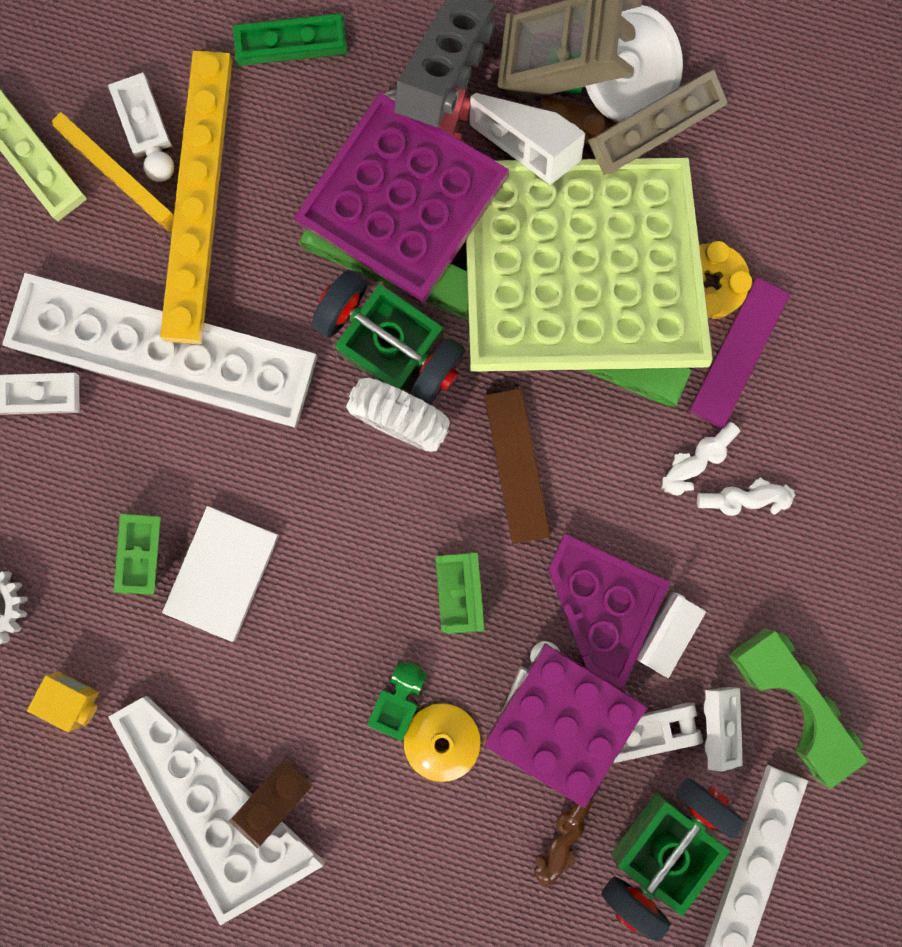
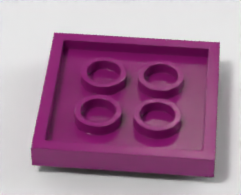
M545 643L483 743L486 748L585 808L647 707L644 703Z

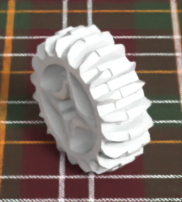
M360 378L356 387H353L349 395L350 399L346 407L351 415L375 429L419 449L421 448L429 452L437 451L440 443H443L448 433L447 429L450 421L442 411L435 409L434 406L414 397L412 394H408L377 379Z

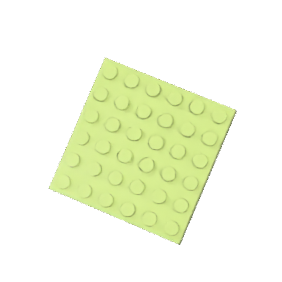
M689 158L634 159L618 170L603 175L597 159H582L580 163L551 185L517 160L496 161L509 169V177L466 239L470 371L696 368L710 366L713 359Z

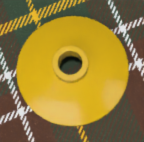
M433 704L421 709L413 716L404 736V750L410 765L421 776L433 781H451L466 774L476 762L480 751V734L473 718L463 709L452 704ZM437 739H447L450 744L449 748L446 751H438L434 745Z

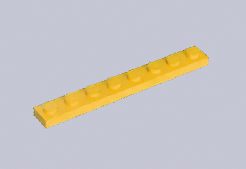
M193 51L160 332V338L164 342L202 344L233 62L230 53Z

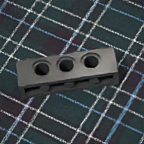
M446 0L397 81L395 113L437 128L446 113L450 115L453 113L458 100V90L466 89L471 76L472 65L476 67L479 65L484 51V43L490 44L493 39L497 24L496 21L492 20L495 3L486 0Z

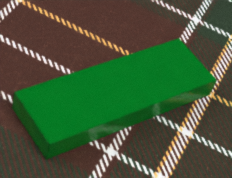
M343 13L232 25L235 57L238 66L347 55Z

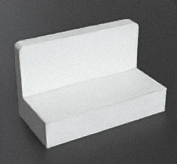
M669 592L652 622L636 660L669 678L706 611L687 601L683 595Z

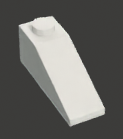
M478 93L470 97V126L551 185L581 162L585 133L558 113Z

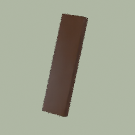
M522 388L484 395L512 544L549 538L550 533Z

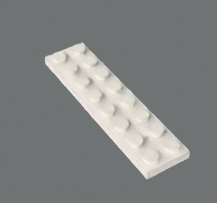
M24 274L2 344L3 346L297 429L318 356L316 354L204 323L202 344L164 342L160 338L163 311L31 274Z

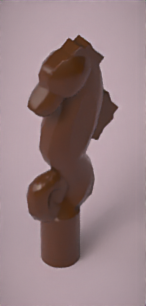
M590 799L585 808L575 803L570 812H564L558 817L556 827L561 834L551 840L548 848L547 862H545L542 855L536 856L537 865L534 868V875L542 887L547 888L555 885V880L559 878L564 870L567 871L570 867L575 866L576 860L573 850L569 847L583 834L585 828L583 820L595 802L593 799Z

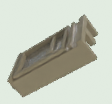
M565 0L517 15L512 13L506 14L498 87L521 101L633 76L634 67L617 55L619 38L624 42L634 40L636 36L634 26L621 15L623 11L641 7L642 0Z

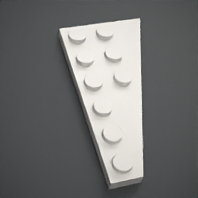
M148 696L142 697L109 716L114 729L219 925L224 924L324 866L325 861L283 822L277 826L258 849L228 821L250 798L252 793Z

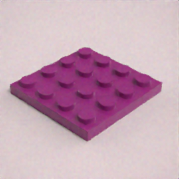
M379 92L294 216V220L298 225L424 303L509 177V169L439 127L437 128L395 113V101Z

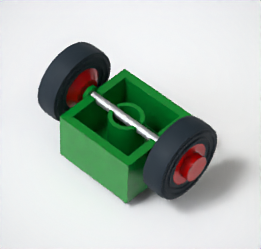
M352 270L345 271L322 293L318 302L319 305L312 319V326L318 332L330 338L350 320L351 324L334 346L337 353L374 380L377 379L404 392L419 372V377L412 388L411 394L427 404L432 403L442 389L447 392L460 373L456 369L462 361L466 349L455 340L448 338L435 353H432L443 338V327L381 284H378L360 309L358 306L365 293L367 281Z
M689 777L682 781L677 788L676 794L689 806L691 813L697 819L693 816H688L663 795L656 792L611 853L616 865L641 884L640 889L614 876L609 880L601 893L605 901L616 912V918L633 932L639 931L655 942H659L665 936L671 923L663 912L656 907V903L652 899L655 897L659 898L683 917L731 852L716 836L706 829V826L711 829H718L728 837L735 839L746 824L741 816L728 807L731 802L729 798L712 785L707 790Z

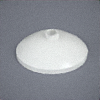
M644 5L623 11L621 15L634 26L636 36L634 40L624 42L619 38L617 55L634 67L633 76L586 86L587 92L597 109L607 118L617 123L677 89L682 78V51L673 27L662 14Z

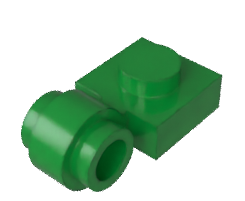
M399 661L390 683L396 685L395 689L397 691L395 693L386 688L382 689L367 723L368 727L403 741L419 704L408 699L407 695L410 696L411 692L418 695L427 676V673L421 671V666L409 661L406 664Z

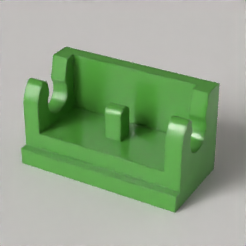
M120 514L114 593L155 594L161 517Z
M478 553L435 556L442 633L485 631Z

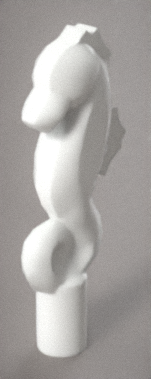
M728 422L715 437H705L696 447L694 456L690 457V453L675 454L672 469L666 477L662 478L661 489H664V492L677 496L681 495L684 491L694 490L693 483L684 481L703 472L708 461L715 464L723 462L727 456L726 447L740 433V429L734 423Z
M760 477L748 488L749 492L731 486L724 488L720 493H698L697 507L720 509L724 514L734 516L740 513L742 505L749 509H759L774 502L770 512L775 515L781 509L786 510L791 506L795 497V490L790 489L787 485L783 487L770 484Z

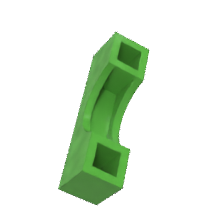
M764 628L729 653L728 656L749 686L760 691L772 688L786 689L796 698L803 712L804 730L795 751L816 781L831 789L868 763L860 751L864 748V745L850 728L845 730L837 717L841 713L834 702L827 696L822 697L814 686L818 683V680L813 672L805 664L799 665L791 654L795 651V648L787 636L782 632L777 634L776 631Z

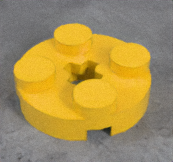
M715 241L711 244H701L699 249L703 282L706 280L704 274L708 272L711 275L716 274L720 279L718 281L720 287L718 290L712 286L707 289L704 287L707 317L720 319L734 312L744 302L752 286V278L742 256L724 242Z

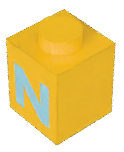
M58 671L45 675L27 712L69 733L82 725L86 726L91 721L97 710V705L94 704V701L99 692Z

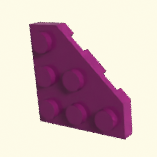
M563 534L549 564L548 571L584 667L606 681L624 688L670 582Z

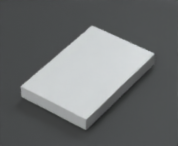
M207 506L162 613L231 642L236 641L279 535Z

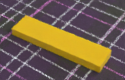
M60 112L52 120V125L59 133L167 232L170 231L172 233L174 215Z

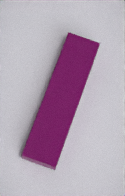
M758 277L753 280L746 299L741 304L687 412L719 428L725 427L790 293Z

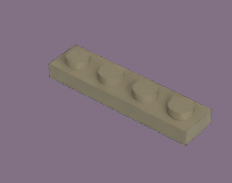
M712 69L702 73L590 138L588 142L603 175L611 174L726 106L728 102L715 70Z

